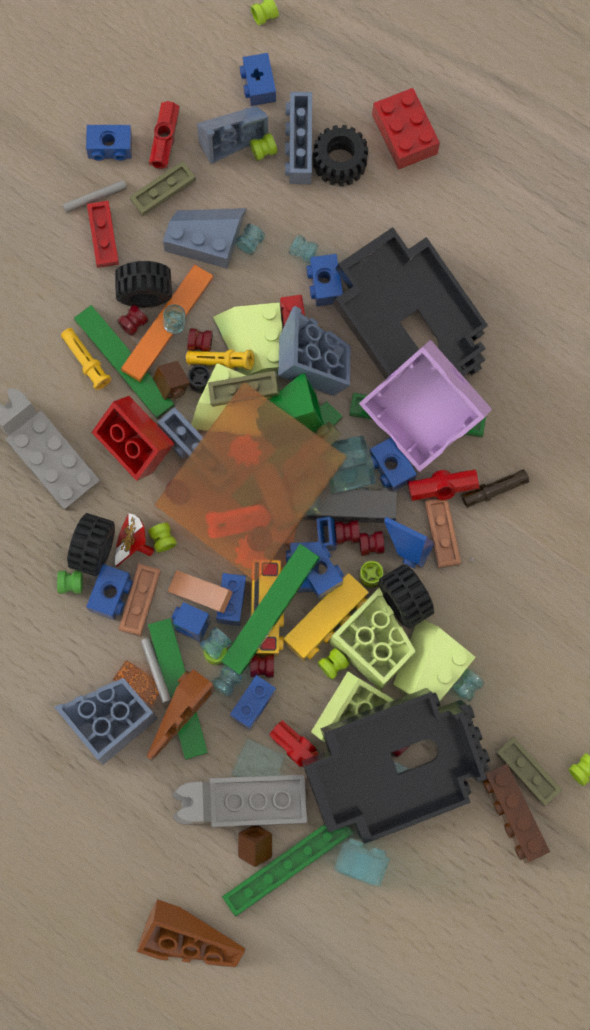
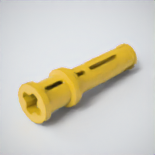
M73 328L64 330L61 333V338L83 366V373L94 383V389L100 390L106 387L112 378L103 371L100 361L93 359L73 331Z
M229 349L226 352L188 351L186 362L189 365H216L218 363L230 369L240 367L251 370L254 366V353L252 350L236 352L234 349Z

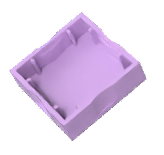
M431 340L359 403L376 424L391 436L399 450L419 472L442 454L451 443L462 437L485 418L492 410Z

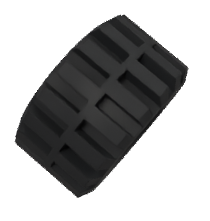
M334 125L332 130L326 128L324 134L320 133L318 135V140H315L313 166L316 169L317 175H322L324 182L329 180L330 185L333 186L335 183H339V186H344V183L351 185L353 184V179L358 181L361 174H364L367 167L368 147L367 141L362 139L363 134L360 131L355 133L356 129L353 127L347 129V125H342V128ZM342 149L348 151L352 158L346 162H337L331 159L329 154L334 150Z
M135 261L119 266L115 270L117 301L127 306L135 305L140 308L154 307L166 303L172 298L171 269L167 265L154 261Z
M85 513L81 517L70 542L67 556L68 568L92 576H97L100 573L102 565L106 564L115 535L114 521L89 513Z
M403 564L379 579L380 589L386 602L397 619L407 628L414 627L434 614V605L428 591L417 574L407 565Z

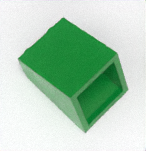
M305 373L300 374L280 390L279 395L273 396L257 409L259 418L256 419L260 432H263L266 442H271L275 449L316 435L317 430L324 425L317 394Z

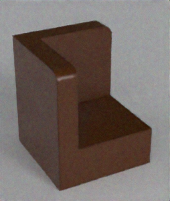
M259 825L250 826L239 832V858L253 867L269 860L272 857V833Z

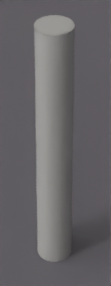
M122 180L63 204L64 210L69 212L126 189V184Z
M145 638L141 641L160 698L163 705L169 704L171 697L150 638Z

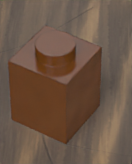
M178 361L158 366L153 376V380L164 400L182 397L190 384Z

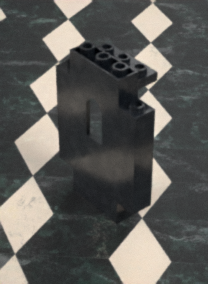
M392 227L337 265L335 269L349 290L333 301V305L385 379L419 350L400 323L415 311L419 312L437 338L438 349L462 376L468 372L472 376L482 369L480 364L485 361V358L481 352L486 348L482 342L475 345L473 341L485 334L483 329L488 324L427 237L408 249Z
M424 688L320 728L328 751L302 760V764L327 831L330 833L354 823L360 840L363 844H367L471 803L468 796L471 794V789L468 782L463 780L472 777L477 782L487 779L485 772L489 771L487 763L490 762L486 749H482L480 740H482L481 732L477 726L474 727L472 718H475L471 705L458 700L438 708L440 701L436 692L432 693L428 688ZM426 739L433 740L437 744L438 753L432 761L399 774L397 773L390 753Z

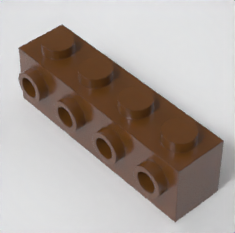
M508 764L486 773L487 779L482 781L483 786L488 794L491 793L495 801L493 803L494 809L498 816H502L505 825H503L508 837L513 838L516 844L514 849L518 858L523 860L524 863H529L549 853L550 850Z

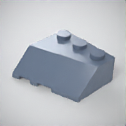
M257 106L197 123L199 144L210 164L250 146V140L255 138L261 139L263 135L268 134L267 114Z
M247 209L177 210L169 221L163 239L164 251L228 269Z
M294 306L279 339L278 376L293 381L300 374L305 373L313 389L335 396L350 386L351 346L331 331H324L317 326L318 322L312 317L308 319L301 314L302 310Z
M124 678L98 688L97 691L85 696L76 697L73 701L55 706V709L102 765L158 719Z

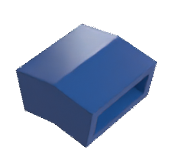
M330 516L317 518L319 544L321 547L325 545L329 551L336 550L334 519ZM323 526H328L330 542L325 543Z

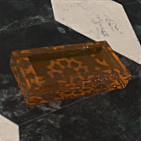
M126 660L113 680L117 681L124 678L139 697L152 706L159 696L154 678Z

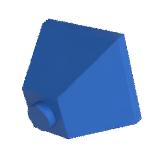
M386 517L384 520L398 555L404 559L402 563L414 569L416 565L423 568L435 543L427 536Z

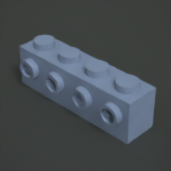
M290 92V102H286V116H290V122H286L285 135L290 136V142H285V156H290V162H285V176H289V184H311L312 92Z
M175 407L158 421L159 428L173 441L175 446L173 449L182 459L185 457L190 462L189 467L195 474H202L206 479L204 482L210 490L214 491L216 489L221 494L237 479L236 471Z

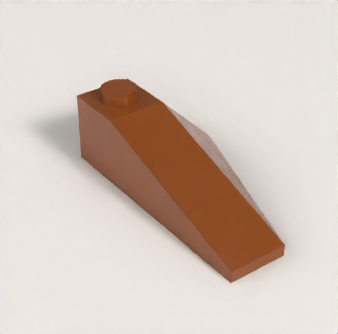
M194 669L190 673L186 671L178 680L180 684L176 688L147 754L148 759L151 761L157 757L215 692L214 685Z
M157 899L148 916L137 952L159 960H168V957L182 958V962L190 963L191 959L204 960L209 965L236 967L245 952V948L181 907Z

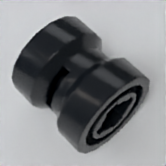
M196 365L189 370V386L194 392L203 393L211 377L209 370L202 365Z

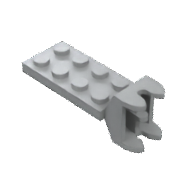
M10 388L8 389L10 403L5 404V406L0 403V429L8 436L6 438L8 444L65 510L100 482V480L42 411L37 413L23 393L17 389Z
M305 775L210 778L209 783L189 782L182 784L172 794L173 798L182 801L181 805L183 808L173 815V819L180 824L196 825L211 823L212 828L307 823Z

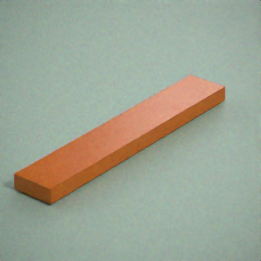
M197 265L192 267L173 294L171 300L165 305L121 367V371L139 382L142 381L213 280L212 274Z

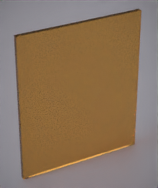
M243 382L157 500L155 506L251 577L252 580L257 581L347 457L251 388L248 383Z

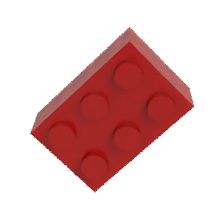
M414 88L373 103L372 116L398 170L438 154L440 142Z
M130 396L113 401L91 432L136 481L151 475L174 446L173 441Z

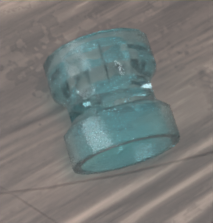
M249 223L244 228V234L240 235L235 243L242 251L253 255L257 250L258 243H261L266 235L260 228Z
M298 234L290 247L289 254L294 257L299 256L302 258V261L309 264L310 257L315 256L319 244L313 241L308 242L304 236Z
M176 304L165 308L163 312V326L167 332L178 334L183 331L186 323L184 309Z
M214 627L210 631V636L207 639H203L199 646L217 660L221 656V651L224 648H228L232 641L222 631Z
M224 664L220 670L221 674L219 677L214 678L211 683L218 691L230 697L234 692L233 688L236 684H240L243 677Z
M466 669L462 674L463 679L457 681L452 688L458 695L470 702L474 698L476 690L481 689L485 682L476 673Z

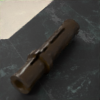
M522 469L487 485L481 484L479 489L462 494V501L466 508L483 501L488 502L496 495L529 483L528 474Z

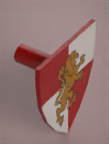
M128 513L119 533L115 551L116 567L136 551L147 556H151L154 552V548L145 544L146 535L142 520L134 514Z

